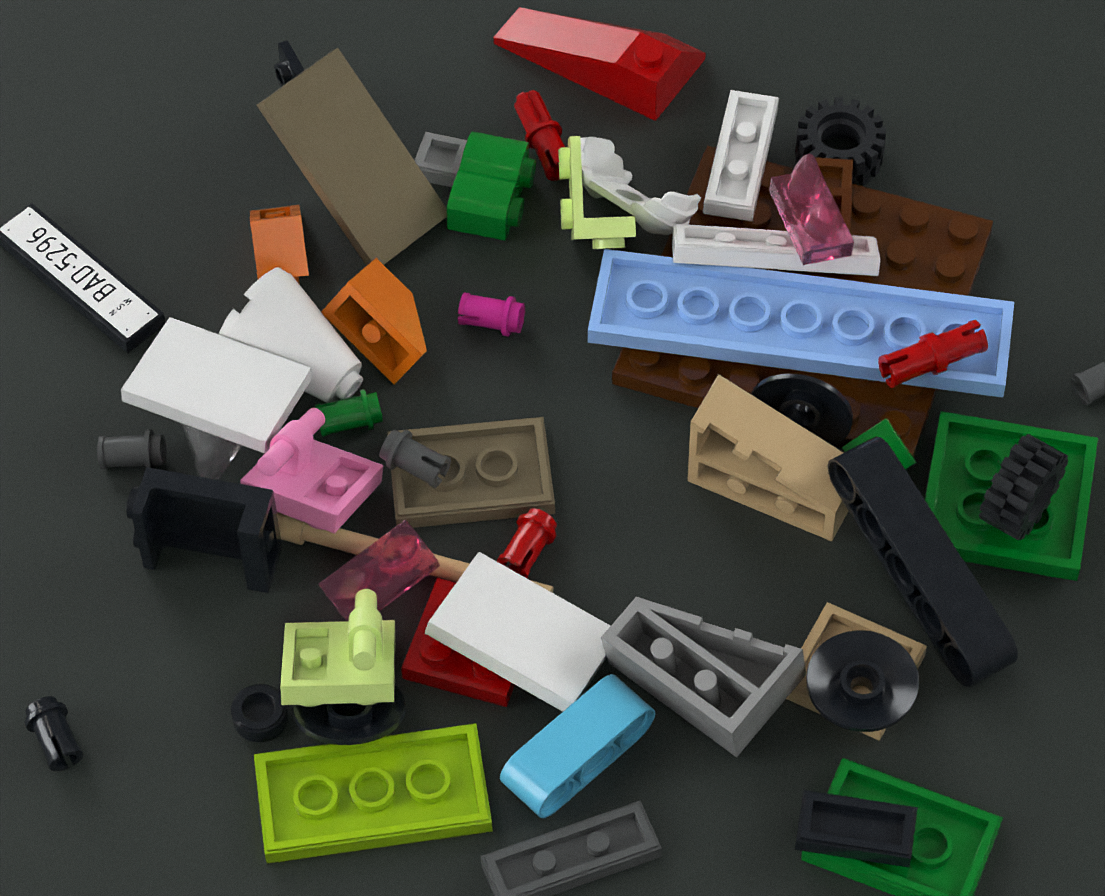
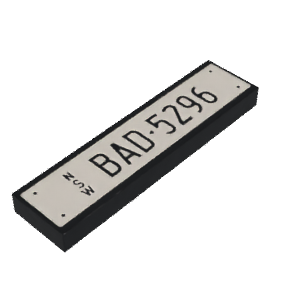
M33 203L26 206L0 226V245L127 353L165 325V316L160 309Z

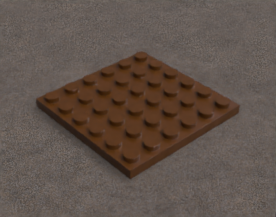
M707 145L687 192L688 196L698 194L701 197L698 203V210L690 218L689 225L799 232L802 170L766 161L753 222L703 214L704 200L717 149ZM852 184L850 235L876 238L880 255L878 276L778 269L765 270L970 296L991 236L993 221ZM673 233L669 235L661 256L673 258ZM622 347L612 371V384L695 408H699L718 374L751 394L759 382L774 375L802 374L811 376L836 388L847 399L853 412V423L848 436L834 447L842 449L843 446L885 418H888L913 457H915L938 390L904 384L890 388L886 382L625 347Z

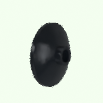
M778 374L762 380L751 392V395L832 446L842 442L851 430L853 412L849 402L836 388L820 379L802 374Z
M856 630L835 635L817 648L808 664L806 685L813 705L828 721L851 731L873 732L895 725L910 712L918 695L919 674L911 655L898 642L877 632ZM855 686H865L871 693L860 694L851 689Z
M395 686L394 702H378L373 705H359L356 703L321 704L315 707L294 705L293 712L297 726L309 737L328 744L357 745L378 740L394 731L405 717L406 704L403 693Z

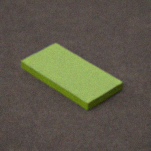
M476 723L389 735L372 742L357 745L324 744L254 754L266 863L493 832Z

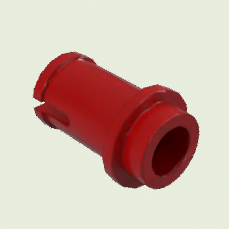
M532 508L528 513H523L518 517L516 522L518 529L504 552L497 559V562L506 566L507 562H510L507 568L525 578L528 577L530 569L544 546L553 543L557 536L555 532L557 523L554 518L545 511Z

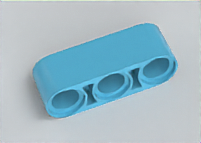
M610 674L605 676L516 751L504 765L500 774V780L540 818L549 817L646 733L655 718V710L616 675Z

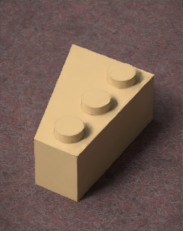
M718 374L690 423L688 482L829 541H833L849 511L835 490L827 467L829 460L843 454V452Z

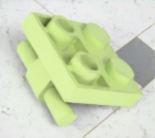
M362 589L357 592L355 596V609L350 613L349 621L285 623L280 684L281 705L315 707L321 704L356 703L359 705H373L378 702H394L395 620H382V616L377 610V595L374 591Z

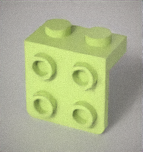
M570 136L568 138V147L558 149L559 178L569 179L570 199L560 200L562 230H571V240L592 239L593 249L625 248V237H636L635 216L584 218L580 136Z

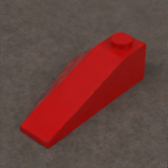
M521 7L516 10L493 37L495 45L654 121L659 118L706 58L705 52L663 33Z

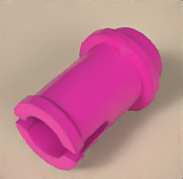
M464 292L459 303L458 314L460 315L458 317V324L501 330L503 336L509 337L511 332L520 333L522 330L525 304L517 302L516 297L509 296L507 300H500Z

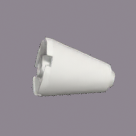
M280 267L265 273L245 292L244 295L250 301L241 313L237 312L234 308L231 310L219 331V335L311 367V381L304 392L328 403L338 399L351 398L363 382V377L359 375L362 368L360 360L291 273H287Z

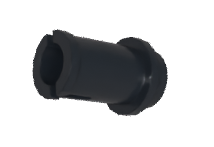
M53 696L42 697L32 702L25 710L27 717L24 723L28 731L35 732L48 760L47 763L50 770L62 771L69 768L61 748L65 756L69 755L72 764H77L82 759L83 752L66 721L68 714L66 705L58 702Z

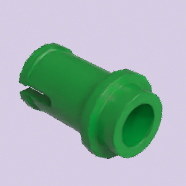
M362 389L359 396L324 404H315V408L319 409L325 416V423L320 428L322 437L368 426L369 431L374 430L373 424L383 422L377 392L366 394V390Z

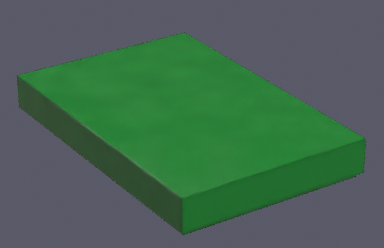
M842 758L827 794L918 807L910 867L802 851L801 860L894 896H974L1001 828L1003 817Z

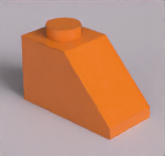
M292 205L250 211V224L258 279L276 267L291 273L298 283L299 277L309 276L300 206Z
M377 258L348 281L321 311L394 385L427 351L413 293Z

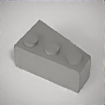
M635 597L601 637L607 661L610 665L735 757L739 756L806 675L803 649L788 644L785 647L762 641L753 638L750 632L735 628L734 631L703 622L700 616L640 597Z

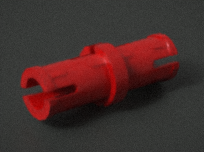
M971 320L967 324L938 335L933 332L924 334L919 337L918 343L879 356L878 364L883 378L891 375V378L886 379V384L890 388H894L903 382L932 372L933 375L946 372V367L949 364L987 351L988 341L984 329L975 332L974 330L979 329L981 324L977 320Z

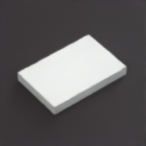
M169 317L121 388L122 401L266 453L272 438L280 431L310 383L311 367Z
M478 552L429 620L425 634L563 712L582 696L606 659L601 637L609 629L610 625Z

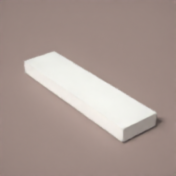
M687 224L673 225V263L870 276L879 275L880 255L877 240L871 236H847Z

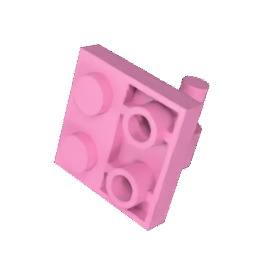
M310 408L299 420L288 422L272 438L270 449L240 480V484L272 489L274 491L277 512L303 521L313 528L335 534L380 485L384 465L314 440L313 435L324 425L325 416L319 409Z

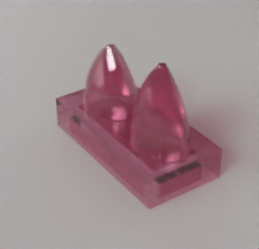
M804 155L795 165L791 174L771 177L769 192L803 265L852 256L853 238L813 155Z
M405 519L320 582L319 586L344 620L349 621V615L355 609V596L358 591L362 589L374 591L377 595V610L380 611L440 567V564Z

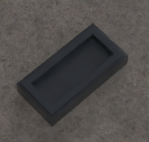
M803 790L795 850L909 868L918 807Z

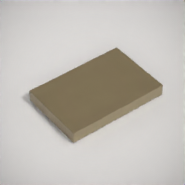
M544 417L409 429L408 431L412 433L413 440L443 456L446 455L451 458L449 470L445 477L440 474L438 475L442 482L436 488L429 486L428 483L398 467L391 470L397 529L518 518L521 514L528 513L532 508L540 509L548 514H555V500Z

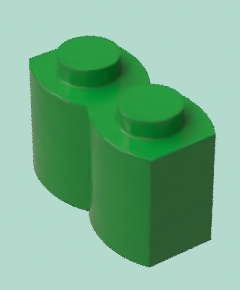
M471 131L447 204L448 230L506 241L511 226H520L525 199L521 198L520 195L523 187L529 189L532 187L536 171V159L529 158V142Z

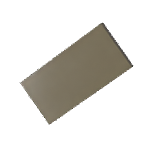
M339 48L330 51L256 105L366 266L375 258L383 265L447 217L446 206Z

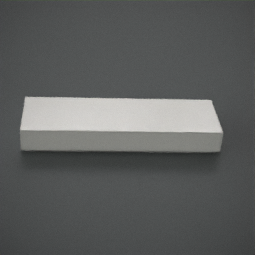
M730 90L704 200L703 214L753 222L778 111L779 97Z

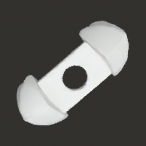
M597 137L580 138L582 185L590 196L594 198L605 197L635 216L636 222L644 230L652 234L669 235L673 233V225H689L690 218L698 210V203L701 199L698 194L688 196L676 192H667L662 199L656 197L650 199L628 185L632 180V174L624 170L622 157L614 153L615 146L613 142Z

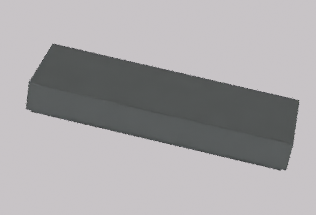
M640 800L480 857L481 866L493 896H553L660 858L662 856V847Z

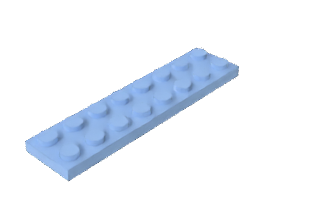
M604 249L588 326V343L886 382V379L891 378V375L886 378L882 377L878 364L879 356L918 343L919 337L929 332L938 335L967 324L971 320H977L981 325L979 329L974 331L978 332L984 329L988 341L986 352L978 353L949 364L946 367L947 371L941 374L933 375L932 372H929L901 384L1003 398L1006 386L1014 302L757 268L673 263L672 257Z

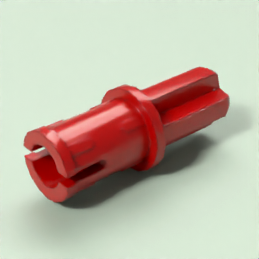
M531 90L527 93L521 92L516 97L517 101L514 103V108L526 131L525 142H529V148L535 150L546 178L551 181L561 180L559 178L558 149L565 147L561 138L562 127L557 121L552 120L539 92L536 90Z

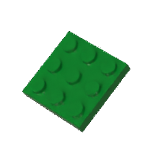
M940 411L925 501L964 562L1077 581L1081 567L1098 438ZM1030 434L1068 456V464L1064 468L1066 470L1064 477L1058 482L1060 486L1057 492L1052 495L1048 508L1043 510L1041 519L1037 524L1034 523L1032 531L1028 535L1026 534L1024 539L1018 541L981 520L979 514L981 513V504L985 501L984 495L993 484L991 480L995 473L998 474L1001 469L1000 464L1005 457H1009L1011 448L1015 444L1018 445L1020 438Z

